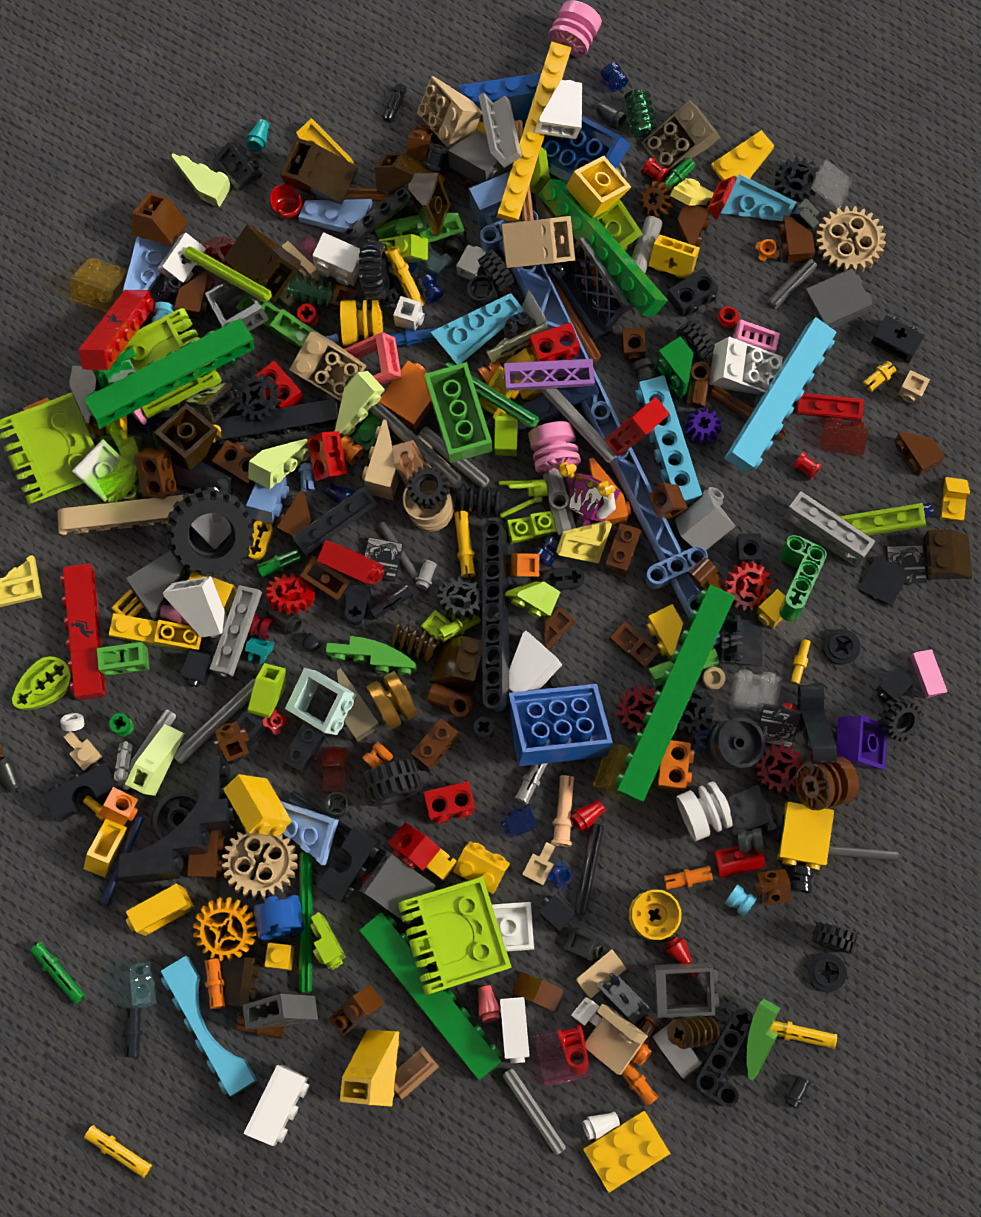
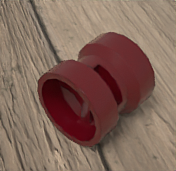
M254 614L247 635H256L259 639L267 641L269 638L267 630L272 629L273 620L269 618L261 619L258 615Z

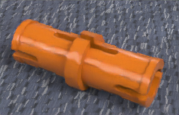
M710 866L690 871L689 869H684V872L664 875L666 890L686 885L687 887H692V884L713 880Z
M220 960L204 961L207 975L205 987L208 988L210 1009L225 1007L223 986L225 984L221 977Z
M629 1063L621 1075L630 1085L631 1091L634 1090L648 1107L659 1096L645 1081V1076L640 1075L633 1065Z

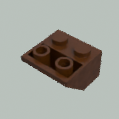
M148 192L132 212L131 235L155 241L162 245L172 246L187 226L188 221L168 197Z

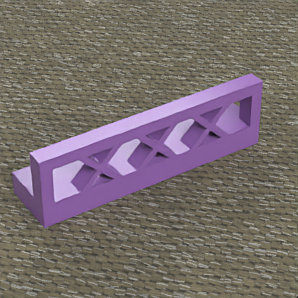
M593 359L504 363L503 375L506 391L595 385ZM589 373V380H580L578 378ZM546 377L542 382H536L533 380ZM567 377L564 381H558L557 379H555ZM510 380H522L520 383L510 384Z

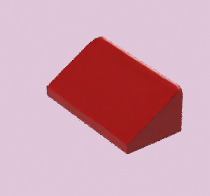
M736 176L719 182L707 208L715 220L718 219L737 179Z
M739 845L713 851L720 878L765 868V858L762 852L749 850L747 853H739Z

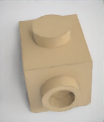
M910 370L898 395L906 402L918 404L930 379Z

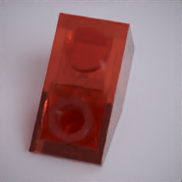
M221 236L203 243L210 257L235 270L224 259L234 244L233 239Z

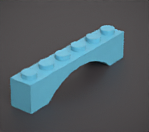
M185 956L161 970L164 976L161 978V981L167 990L171 989L175 996L172 999L178 1011L182 1010L186 1016L184 1023L189 1031L194 1030L198 1038L195 1042L201 1052H206L209 1058L207 1064L212 1073L217 1072L221 1080L218 1084L225 1095L228 1093L229 1096H234L257 1082L258 1080L247 1060L225 1050L208 1031L199 1006L201 977L190 957Z

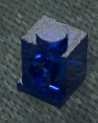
M529 804L524 805V811L516 809L509 812V817L501 821L505 834L510 833L511 837L514 838L538 828Z

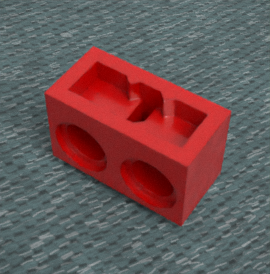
M571 322L531 335L529 339V347L535 362L571 360L579 354L580 343ZM567 341L571 345L563 346L560 342ZM547 348L550 350V352L543 353L540 351V349Z
M275 361L256 374L259 377L263 373L266 375V378L270 376L275 379V382L279 384L277 390L282 392V394L289 395L284 400L279 399L282 401V404H276L275 407L277 409L295 406L303 399L301 390Z
M339 431L319 433L307 438L315 481L334 479L348 474Z
M469 781L424 792L431 822L436 821V824L450 821L449 817L457 815L459 819L472 816L471 812L476 811ZM459 796L468 798V803L463 807L455 804V800ZM437 801H442L446 804L445 809L441 812L433 810V805Z

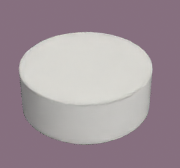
M78 713L67 714L60 720L61 728L64 731H76L84 727V718Z

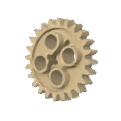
M848 206L845 207L844 212L837 208L835 214L830 211L828 218L824 217L822 224H819L815 236L817 238L815 246L819 247L817 253H824L822 261L829 259V267L835 264L836 271L843 267L844 272L848 268L853 269L854 272L859 268L863 272L865 265L871 268L873 262L877 263L879 256L884 251L882 248L886 244L883 241L886 234L881 233L883 226H877L879 219H871L873 213L866 216L864 215L865 209H862L859 213L856 206L853 208V211H849ZM853 225H856V226H858L860 229H855V228H853L852 226H853ZM832 232H838L841 236H835ZM864 243L868 245V247H862L860 244ZM841 250H845L849 254H843L841 253Z
M246 829L245 835L237 832L238 840L231 838L232 847L225 846V850L229 854L222 855L223 860L226 861V863L222 864L223 870H228L224 873L225 879L231 878L228 882L229 886L236 885V893L243 889L245 898L249 893H252L253 900L257 898L258 894H261L263 900L266 898V893H270L273 897L275 896L274 890L276 889L282 893V884L290 886L288 877L295 878V873L292 870L298 868L297 863L293 862L298 860L297 854H292L296 851L295 845L289 846L291 839L286 838L283 840V833L278 836L248 833ZM253 843L260 845V848L256 851L248 850L249 846ZM269 844L270 846L264 852L265 845ZM273 852L281 853L278 859L274 860L269 857ZM263 855L264 863L260 862L257 869L256 861L259 862ZM244 864L251 866L246 872L239 871L240 866ZM256 871V876L254 880H250V878L254 875V872ZM263 873L272 874L269 880L260 879Z

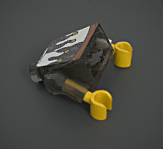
M231 382L220 383L187 398L185 404L187 403L210 423H215L237 404L234 400L239 398V396L234 393L237 390L233 388ZM213 425L218 430L216 435H218L221 438L220 427L218 425Z

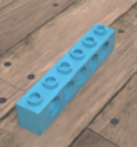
M665 376L639 382L638 390L635 391L638 403H642L644 406L657 397L670 413L664 419L667 423L666 425H657L648 433L650 442H655L656 450H654L657 463L661 462L663 469L660 470L663 483L676 484L675 480H684L686 484L679 486L686 505L693 504L702 497V492ZM665 439H669L673 442V444L667 446L664 445L662 441ZM675 459L679 462V465L673 466L668 461Z

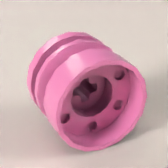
M575 0L566 1L563 3L557 19L548 32L550 43L555 42L571 47L570 53L572 56L583 57L587 54L589 46H591L593 38L601 26L602 20L600 15L589 5Z
M570 422L546 423L529 432L531 450L535 452L533 454L535 470L538 473L545 474L548 471H559V466L565 462L568 465L572 463L576 466L580 463L578 446L573 444L576 441L575 431Z

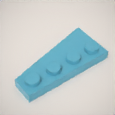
M510 293L430 333L458 365L503 329L506 321L511 316L522 313L524 309Z

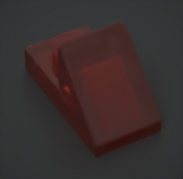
M325 747L322 767L324 768L322 792L346 793L348 747Z

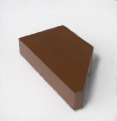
M560 606L544 621L545 648L548 650L576 622Z

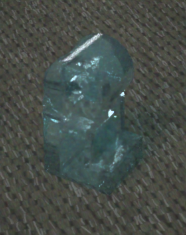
M428 243V260L418 262L437 280L453 266L452 258L446 253L441 257L431 248L430 243Z
M151 961L130 964L132 1006L135 1008L158 1005Z

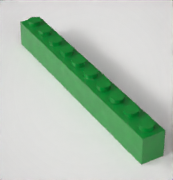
M712 585L708 587L707 591L702 589L697 600L701 604L698 610L693 609L688 620L692 624L689 630L684 629L679 642L683 644L679 651L675 649L670 662L674 664L670 671H665L661 680L664 686L661 691H656L652 699V703L655 706L652 712L647 711L642 723L646 726L643 732L638 731L633 744L637 746L633 753H628L624 761V765L627 768L624 774L619 773L614 786L618 787L615 792L616 794L639 805L643 803L735 598L734 595Z

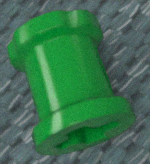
M123 713L114 714L109 721L110 729L120 737H126L134 729L131 719ZM123 722L126 723L125 727H124V726H121L120 728L117 727L118 723H119V724H122Z

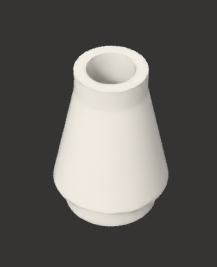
M612 1112L588 1116L587 1120L582 1121V1125L589 1140L593 1138L597 1140L613 1128L620 1126L617 1114Z

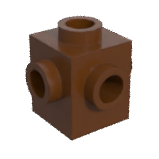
M237 721L224 724L215 730L217 739L214 740L215 746L219 753L223 752L227 762L249 753L246 744L249 741L248 734L245 728L240 729Z
M785 869L758 873V882L754 883L756 897L761 898L763 906L791 902L790 881Z

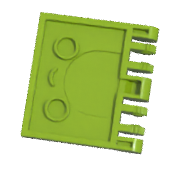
M184 308L162 317L135 333L122 351L134 348L137 356L131 358L130 361L135 370L138 371L146 367L151 361H158L166 357L171 351H177L185 347L190 341L200 339L197 337L198 333L195 329L181 335L178 334V332H183L192 325ZM215 369L143 406L142 409L149 419L206 388L218 385L222 379Z
M73 392L0 419V429L10 425L14 427L0 433V439L7 438L15 433L19 438V441L4 446L5 452L20 446L23 448L22 451L7 456L13 470L28 465L31 466V469L17 474V480H22L34 474L37 482L24 485L21 488L22 491L27 492L40 487V490L25 495L28 504L84 483L72 470L88 455L95 445Z
M483 877L397 903L400 913L417 907L419 910L401 916L403 922L411 921L420 916L423 925L414 926L406 930L407 936L422 931L426 933L425 936L409 941L413 957L432 952L433 957L415 962L416 967L422 968L435 962L437 968L436 972H429L420 976L421 982L436 977L440 978L439 981L422 986L425 995L512 968Z

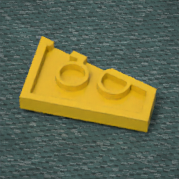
M312 118L296 132L300 139L316 143L352 164L354 163L347 153Z
M761 130L713 162L711 168L722 181L732 176L738 177L739 174L751 179L752 175L774 149V145Z

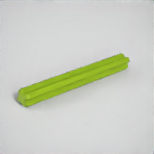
M188 246L184 250L185 258L261 301L268 302L272 297L271 291L196 248Z

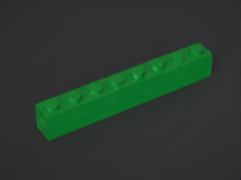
M550 179L538 196L556 217L571 216L574 238L578 240L584 237L620 291L642 316H655L668 301L667 298L596 217L593 219L565 188L566 182Z
M241 319L230 321L224 327L208 332L203 338L197 341H190L185 347L169 352L166 357L158 361H151L146 367L138 371L130 372L127 377L119 381H112L107 387L99 391L91 392L84 398L86 409L98 428L101 429L255 349L254 338Z
M381 912L360 929V932L480 1081L502 1062L499 1059L502 1054L494 1044L489 1046L485 1042L484 1038L487 1035L479 1025L473 1027L469 1022L472 1016L463 1006L460 1009L453 1002L457 998L449 988L425 995L422 986L439 981L440 978L436 977L421 982L420 976L429 973V970L426 967L417 968L415 962L425 958L423 955L413 957L412 950L409 947L410 939L404 932L399 934L394 927L398 924L390 914L384 916Z

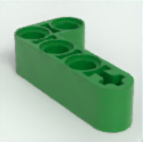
M796 535L788 537L780 553V557L785 563L797 568L796 574L779 608L780 616L786 621H795L799 617L827 556L824 548Z

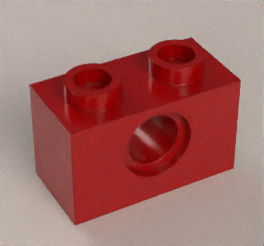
M406 822L387 843L394 849L392 854L412 869L417 866L424 870L441 849L426 835Z

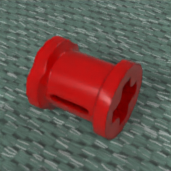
M650 158L643 166L641 173L643 175L647 174L660 184L667 177L669 169L662 168L655 162L654 158Z
M302 304L298 308L297 316L307 326L312 327L319 322V314L311 304ZM311 312L312 315H309L308 319H306L304 316Z
M803 452L792 468L799 469L808 476V480H812L822 464L815 463L807 457L806 452Z

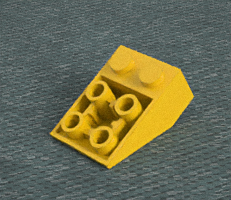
M367 1030L342 1076L340 1102L392 1106L399 1032Z

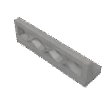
M485 93L479 95L490 153L503 167H506L522 157L510 100L503 96L493 103Z
M802 491L791 503L783 517L856 568L875 543V540Z
M241 585L237 589L210 666V670L221 677L226 678L227 675H234L262 594L258 589Z

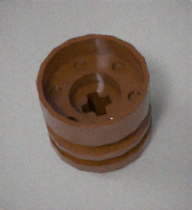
M837 756L836 763L812 764L807 762L801 765L795 779L796 790L800 800L806 807L816 811L852 802L857 796L859 789L856 769L849 760Z

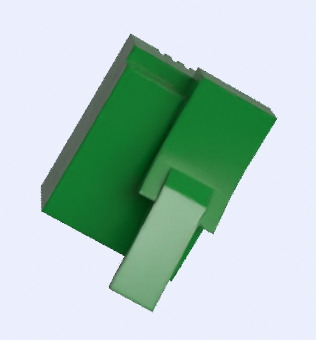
M134 348L122 352L109 370H93L101 389L107 387L112 381H119L127 377L130 372L135 371L130 361L131 358L137 356Z

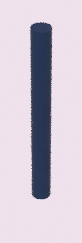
M135 816L119 856L131 852L144 818ZM119 857L100 901L106 905H109L120 879L118 878Z

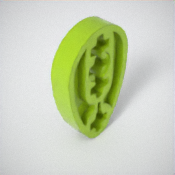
M44 657L36 661L17 684L12 697L13 705L19 710H33L47 706L64 696L69 691L70 682L73 680L68 665L57 657ZM56 667H64L62 670L64 674L62 676L55 675L53 683L48 681L44 684V690L37 689L38 681H47V674L54 675ZM21 695L28 696L25 705L23 703L18 704L21 701L19 698Z

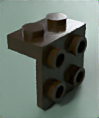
M224 957L223 961H220V971L225 984L223 986L225 1005L243 1007L245 1004L255 1002L257 999L255 981L259 978L260 974L258 960L244 957V959L233 958L232 961H229L227 957ZM207 988V991H206V999H205L207 1003H209L208 988Z

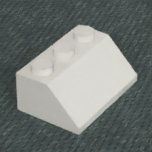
M277 1065L244 1134L272 1146H275L277 1142L282 1143L288 1131L285 1128L288 1119H294L299 1108L295 1105L299 1097L304 1098L308 1091L309 1084L306 1083L308 1078L283 1065Z

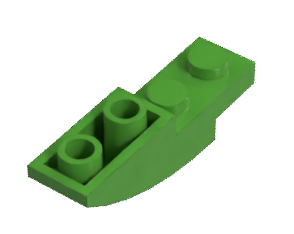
M350 636L349 645L327 643L326 653L335 661H345V658H354V662L367 663V660H370L371 668L375 669V672L383 674L388 673L389 670L398 671L397 673L400 675H411V672L417 671L416 663L406 655L375 640Z

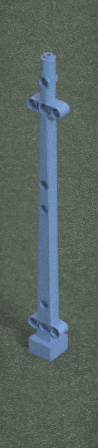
M508 172L469 188L470 208L480 228L484 227L480 232L481 248L486 252H489L491 249L494 252L500 249L504 258L501 224L513 222L497 218V214L510 176ZM533 211L534 220H538L537 213ZM520 214V217H519L518 222H522V216H521V214ZM488 237L494 238L493 241H486L485 239ZM544 264L530 265L532 266L530 269H524L522 266L510 268L524 297L526 298L529 290L546 318V324L549 329L571 322ZM576 333L580 343L579 354L571 360L589 359ZM567 341L560 342L563 346L571 345ZM594 370L595 384L599 394L579 403L589 424L605 439L621 424ZM602 411L606 415L604 417H597L595 413ZM630 447L623 455L616 456L609 464L659 560V563L652 565L648 569L645 579L646 584L652 589H660L671 584L686 615L690 618L693 611L690 605L693 603L701 604L697 602L701 590L688 574V571L697 564L691 560V556L698 555L703 559L708 557L707 552L704 548L698 546L684 552L681 551L666 518H658L649 497L653 490L632 447ZM671 565H680L682 571L674 572L671 569ZM658 573L662 576V579L654 581L650 575ZM719 631V634H718V636H717V638H716V640H715V642H714L713 647H715V646H717L718 644L721 643V642H720V639H721V632H720V631Z

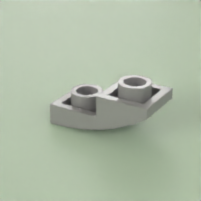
M668 1024L652 1037L680 1076L685 1079L703 1064L692 1048L681 1049L668 1040Z

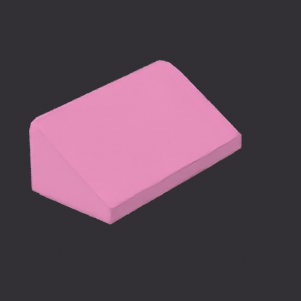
M926 650L913 653L910 658L925 699L946 693L947 689L933 651Z

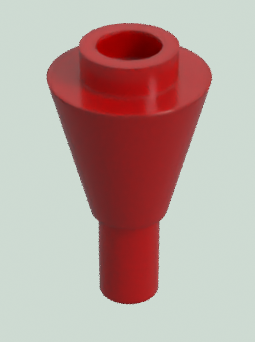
M675 936L666 942L667 947L664 951L677 963H692L684 937L678 938ZM695 972V973H688V974H689L690 977L693 979V978H695L696 976H698L700 973H699V972Z

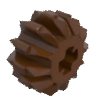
M653 181L652 186L646 184V192H639L643 199H639L638 203L644 204L641 207V211H647V216L655 215L656 218H660L661 213L667 215V207L673 208V204L669 203V201L675 199L669 195L672 188H666V183L664 182L658 184L657 181ZM656 195L659 196V197L657 198L658 203H654L655 200H656V198H655Z

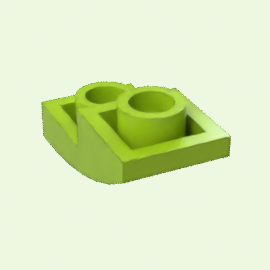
M552 511L534 513L526 518L507 520L506 522L511 544L541 538L557 532Z

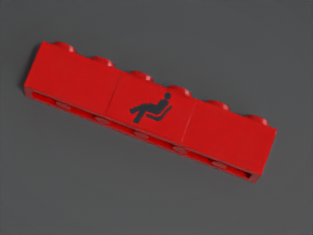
M124 290L78 349L83 370H109L151 311H153L154 301L150 297L149 290Z
M90 563L63 567L64 575H61V585L65 588L66 596H63L62 601L64 609H67V617L64 618L66 630H69V639H66L68 652H71L68 668L70 674H73V682H70L71 694L79 701L106 697L105 678L99 671L97 648H102L95 571Z

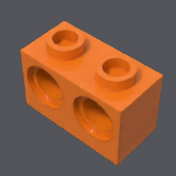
M670 741L659 766L657 788L685 792L686 786H691L692 773L688 772L689 763L693 764L694 750H690L691 743ZM673 750H680L684 758L676 760L672 757L671 752ZM677 772L681 776V781L678 783L672 782L669 779V774Z

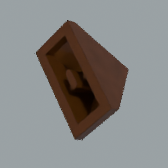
M521 971L512 994L524 997V999L555 1012L564 990L543 979Z

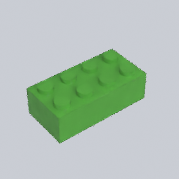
M467 362L424 374L426 387L450 463L491 452V437Z

